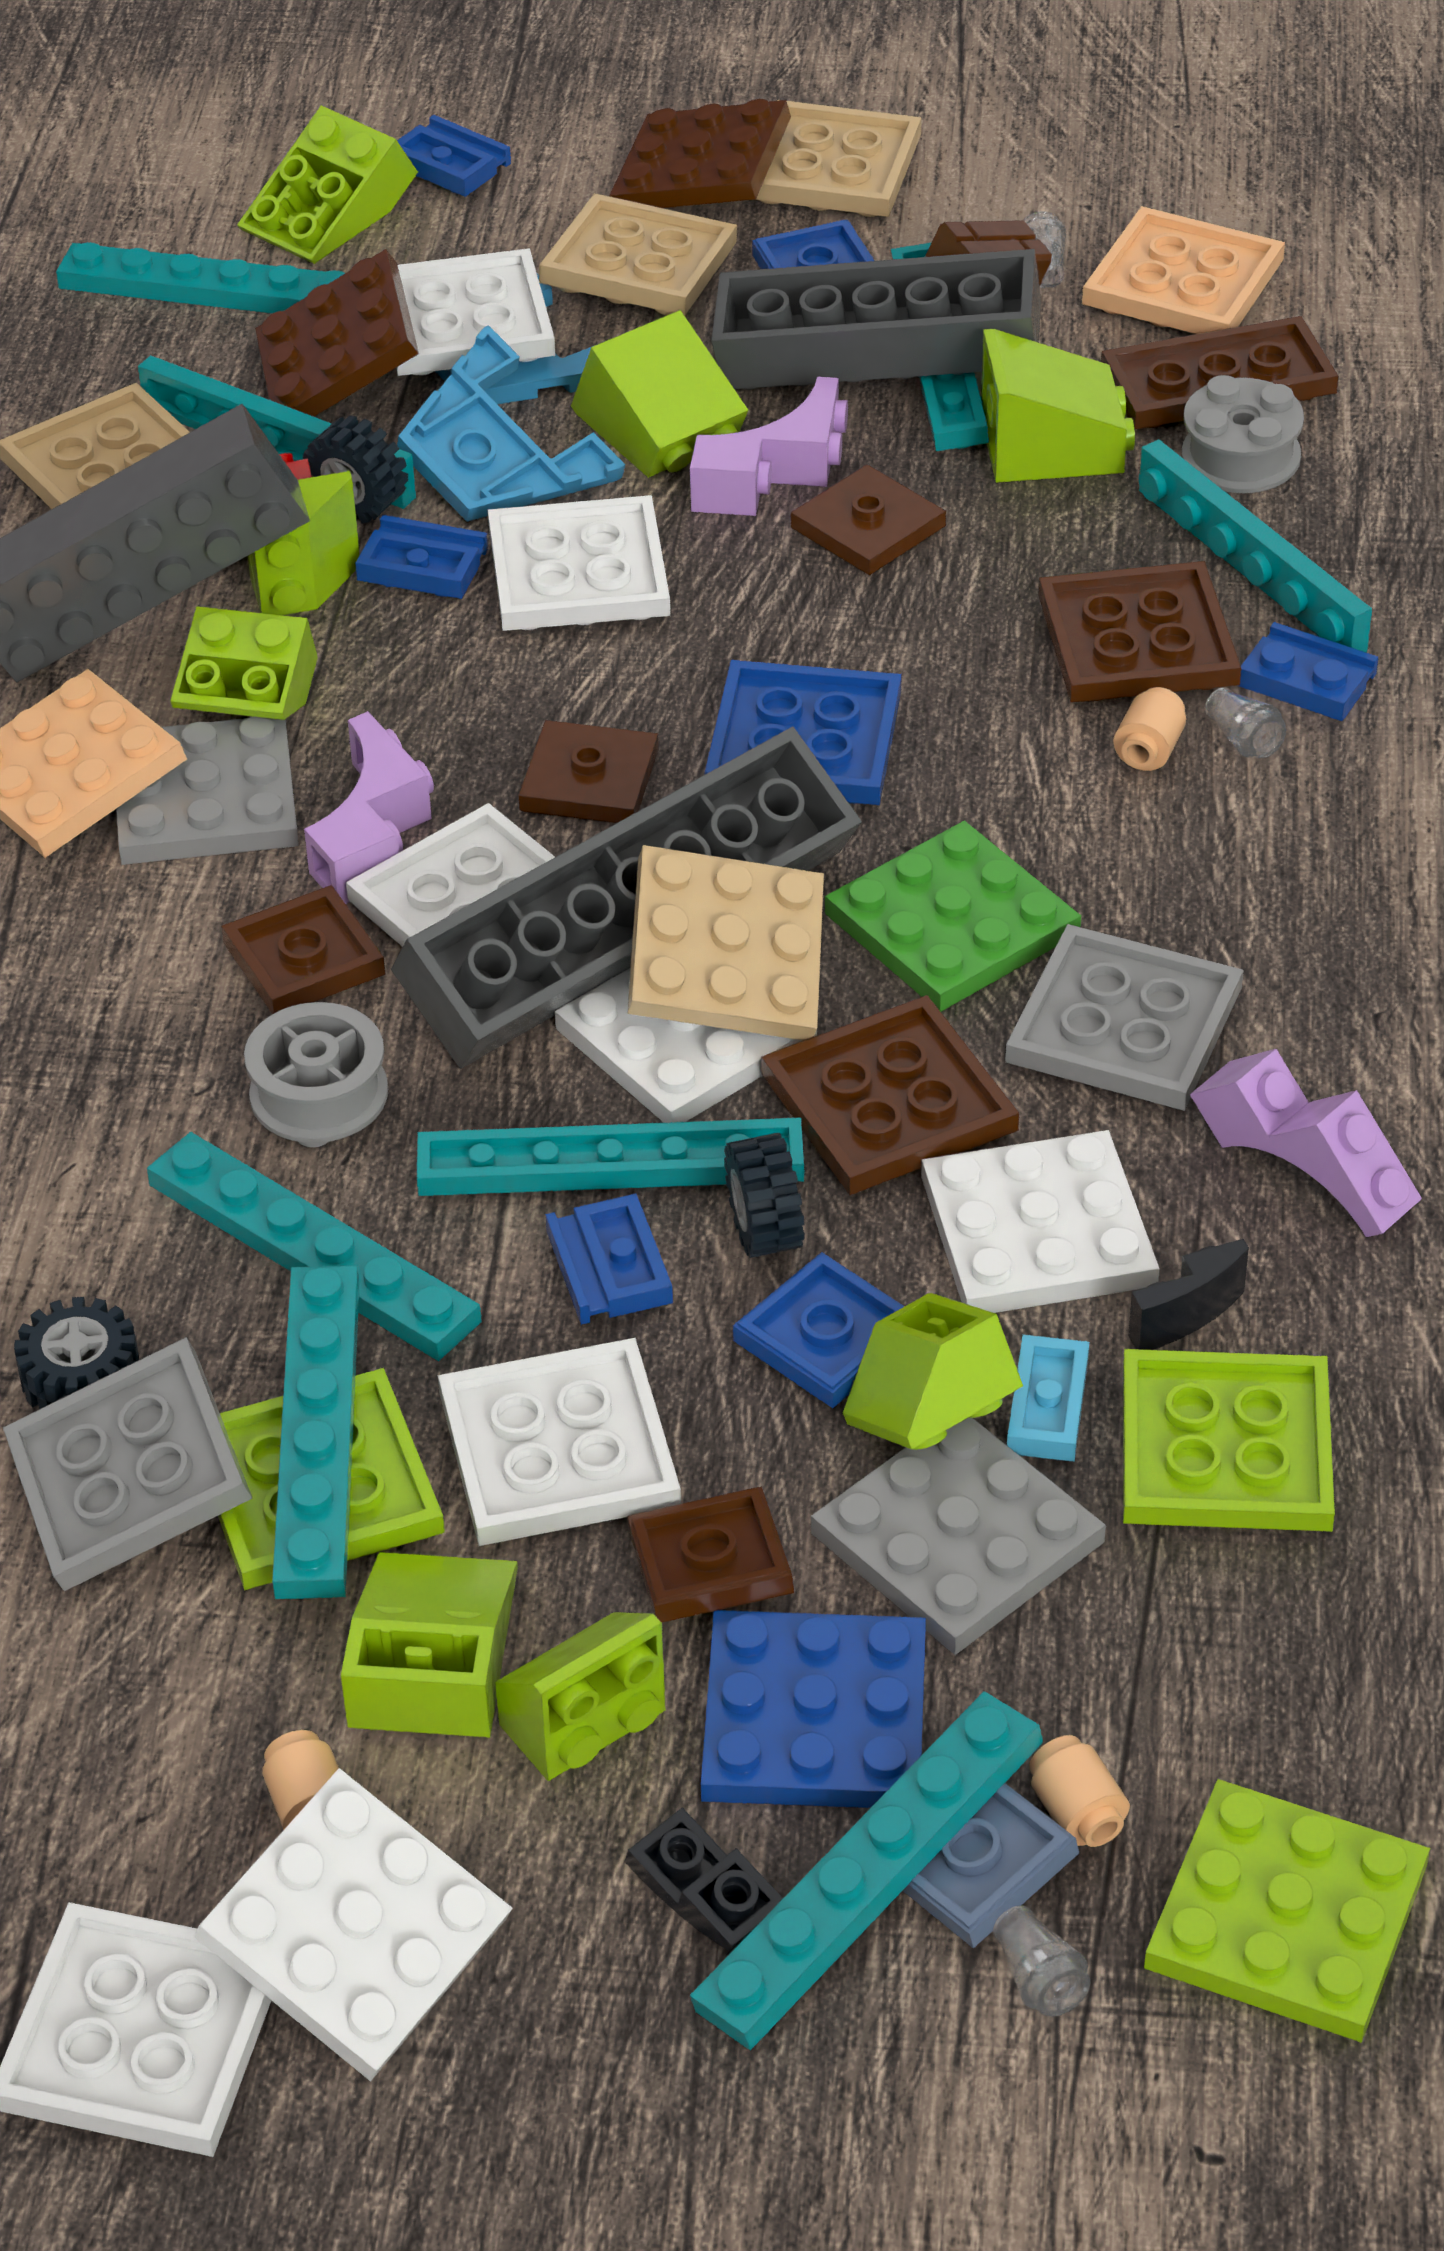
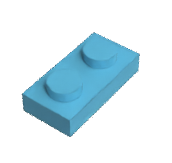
M1032 1335L1022 1336L1017 1370L1023 1387L1014 1391L1007 1436V1446L1018 1455L1075 1462L1090 1342Z

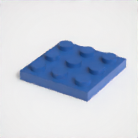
M731 660L705 774L793 726L848 803L880 805L901 696L902 674Z
M714 1611L701 1775V1802L871 1808L922 1755L926 1618Z

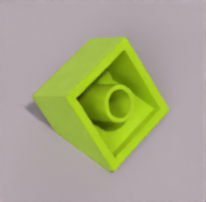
M350 471L299 479V486L310 521L248 555L250 579L261 613L288 615L316 610L356 571L355 563L360 553L353 482Z

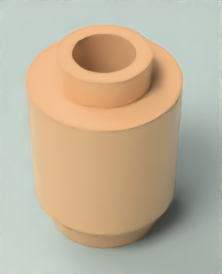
M1161 687L1148 689L1134 698L1113 740L1115 751L1122 761L1135 769L1143 771L1159 769L1167 762L1186 724L1185 707L1181 698L1173 691Z
M296 1730L283 1734L270 1743L264 1754L265 1764L262 1773L283 1830L339 1769L331 1747L326 1742L321 1741L318 1735L312 1731Z
M1073 1735L1057 1737L1038 1749L1029 1764V1770L1033 1775L1031 1785L1053 1821L1073 1835L1077 1840L1078 1846L1088 1845L1090 1847H1097L1114 1839L1124 1826V1820L1128 1815L1130 1803L1095 1749L1091 1745L1081 1743L1079 1738Z

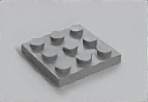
M249 717L162 727L181 743L187 760L116 808L121 865L299 846L286 720Z
M1067 924L1006 1044L1005 1062L1185 1111L1191 1099L1190 1094L1197 1086L1242 989L1244 970Z
M187 1337L3 1427L53 1577L64 1591L252 1499L197 1353Z
M967 1418L947 1429V1436L931 1447L918 1450L904 1448L811 1515V1534L909 1617L926 1618V1631L954 1655L958 1654L1105 1542L1106 1525L973 1418Z

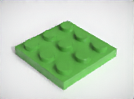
M965 820L825 896V914L921 997L928 995L940 1012L1055 948L1067 924L1081 927V915Z

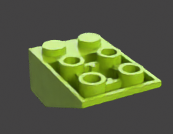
M321 105L237 226L251 235L315 264L390 213L418 171L395 138Z
M379 1552L352 1616L341 1671L347 1727L490 1738L497 1699L495 1682L500 1679L518 1570L517 1561Z

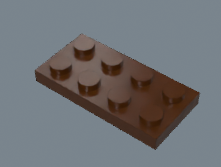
M1302 316L1109 349L1101 352V362L1110 365L1115 386L1124 387L1126 415L1128 418H1132L1134 429L1156 428L1163 424L1184 421V409L1189 398L1197 390L1208 385L1210 379L1220 375L1234 378H1254L1274 384L1286 385L1292 389L1293 395L1299 401L1335 394L1338 387L1339 376Z

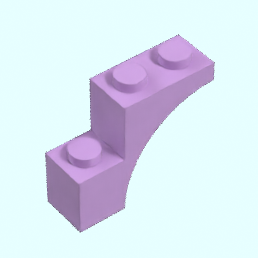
M817 377L815 386L805 401L788 415L770 424L738 433L697 435L690 465L691 512L756 516L760 494L769 495L771 483L827 487L831 465H840L842 433H846L848 420V400H839V378Z
M368 711L348 720L352 765L360 774L354 790L331 814L304 829L309 874L322 888L332 885L345 904L350 902L347 896V881L403 851L400 833L432 819L429 794L433 792L434 784L429 770L422 761H414L402 748L394 731L391 729L385 730Z
M1277 1049L1229 1061L1190 1094L1222 1148L1231 1146L1256 1148L1281 1157L1299 1167L1323 1185L1343 1205L1366 1237L1383 1234L1422 1199L1358 1091L1355 1090L1308 1102Z

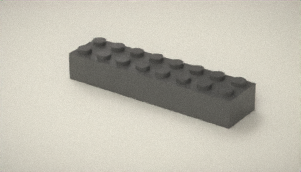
M792 726L411 936L405 941L391 971L458 1067L462 1069L555 1016L557 1009L631 968L638 858L643 845L808 871L840 853L862 821Z

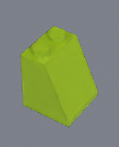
M681 310L591 347L571 404L576 415L648 478L665 470L676 472L686 467L692 460L697 435H721L740 432L748 413V408Z
M996 329L983 330L981 402L988 426L989 443H987L995 482L1124 473L1126 451L1134 450L1135 446L1134 424L1132 418H1125L1126 398L1124 387L1115 386L1110 365Z

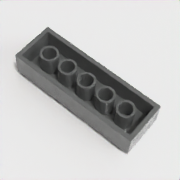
M1035 249L720 272L711 340L715 361L734 389L746 390L787 385L805 386L815 384L817 377L839 378V382H859L873 379H907L915 376L962 375L963 373L982 372L983 330L996 329L1039 343L1041 294Z
M243 404L236 406L0 538V663L16 683L310 521L297 478Z

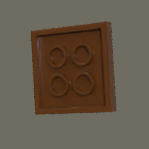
M754 99L745 104L721 106L720 104L713 103L698 109L675 111L671 108H664L647 114L609 197L659 208L756 200L791 119L787 100L768 102L766 99Z
M387 249L372 258L360 260L347 273L327 285L317 286L307 297L284 311H277L271 314L263 324L255 328L269 400L313 417L419 354L398 264Z
M1205 561L1039 577L1038 596L1070 703L1137 696L1155 687L1179 692L1199 689L1210 690L1218 687L1240 685L1241 665Z
M928 995L761 1056L763 1077L792 1117L801 1118L802 1131L849 1195L922 1168V1159L959 1154L1019 1131V1112Z

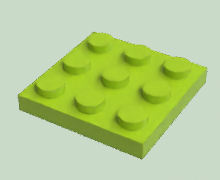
M1124 1349L1123 1524L1333 1531L1335 1509L1327 1356Z
M384 1368L355 1376L347 1561L445 1533L442 1511ZM283 1396L220 1413L252 1495V1499L218 1515L244 1590L272 1583Z
M1217 1779L1146 1950L1144 1969L1362 2043L1425 1873L1430 1848Z

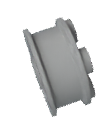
M1220 375L1210 379L1208 385L1197 390L1187 401L1184 409V424L1188 435L1182 445V458L1225 492L1255 493L1266 491L1285 483L1298 470L1301 461V448L1297 437L1303 428L1304 412L1300 402L1288 386L1254 378H1234Z
M327 1002L294 1005L280 1010L262 1021L249 1036L244 1051L245 1067L251 1079L249 1090L250 1104L257 1120L272 1133L285 1139L298 1141L306 1147H320L330 1141L353 1135L367 1127L380 1114L388 1096L387 1077L382 1067L384 1044L378 1027L366 1015L351 1007Z

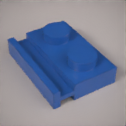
M432 115L429 118L428 126L418 125L397 140L418 171L416 177L423 178L464 197L495 176L499 165L507 167L511 164L510 146L436 115Z
M382 515L379 530L373 531L355 563L357 580L380 584L386 587H397L431 593L442 597L448 596L462 599L480 566L481 555H486L488 551L487 533Z
M1274 622L1270 626V634L1267 637L1263 636L1241 665L1240 685L1237 686L1343 721L1365 691L1369 678L1373 679L1376 676L1378 656Z
M637 1194L575 1207L574 1215L557 1218L555 1212L545 1214L546 1231L581 1325L590 1323L591 1315L607 1312L609 1318L673 1303L672 1283Z

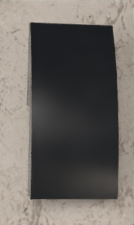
M1240 1239L1218 1246H1208L1197 1252L1183 1255L1181 1278L1167 1282H1156L1146 1288L1132 1291L1128 1336L1135 1349L1154 1350L1177 1341L1199 1330L1232 1306L1245 1290L1249 1251L1245 1240Z
M683 1807L628 1849L624 1861L678 1915L729 1952L737 1947L783 1899L737 1848L727 1855Z

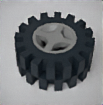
M348 416L345 420L341 417L307 446L308 449L304 451L303 459H308L313 477L350 471L353 482L356 521L360 519L361 524L368 523L372 519L375 520L404 493L406 489L404 485L408 482V473L402 472V470L407 465L404 457H395L394 454L399 450L396 443L393 441L388 445L383 440L387 435L383 429L379 428L376 432H373L371 430L372 422L367 419H363L358 424L357 416Z
M774 1133L726 1143L724 1167L728 1174L725 1178L731 1196L729 1197L730 1207L734 1211L733 1220L735 1227L739 1229V1240L741 1245L744 1246L746 1255L752 1258L802 1248L803 1240L805 1239L802 1227L805 1225L804 1215L800 1209L802 1199L801 1193H798L796 1183H798L796 1171L792 1169L793 1160L790 1151L787 1152V1144L784 1138H781L780 1133Z
M72 1297L73 1307L65 1309L61 1300L49 1303L51 1314L47 1316L40 1309L31 1314L32 1326L23 1323L18 1330L20 1340H15L14 1343L23 1393L25 1392L26 1400L33 1408L39 1404V1409L140 1360L134 1326L130 1318L125 1319L123 1310L116 1305L108 1311L106 1300L98 1298L94 1299L91 1307H86L84 1297Z

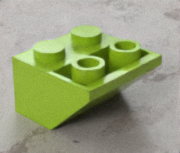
M196 606L170 700L172 708L285 720L306 704L318 659L308 618Z
M928 1293L877 1321L873 1327L843 1410L847 1425L911 1450L931 1447L942 1441L947 1436V1429L967 1418L981 1417L997 1410L1003 1403L1002 1398L1023 1387L997 1314L937 1294Z
M613 1612L495 1682L500 1727L547 1781L552 1780L570 1768L575 1769L586 1765L601 1749L629 1732L636 1733L644 1730L654 1722L659 1714L666 1711L662 1623L653 1613Z

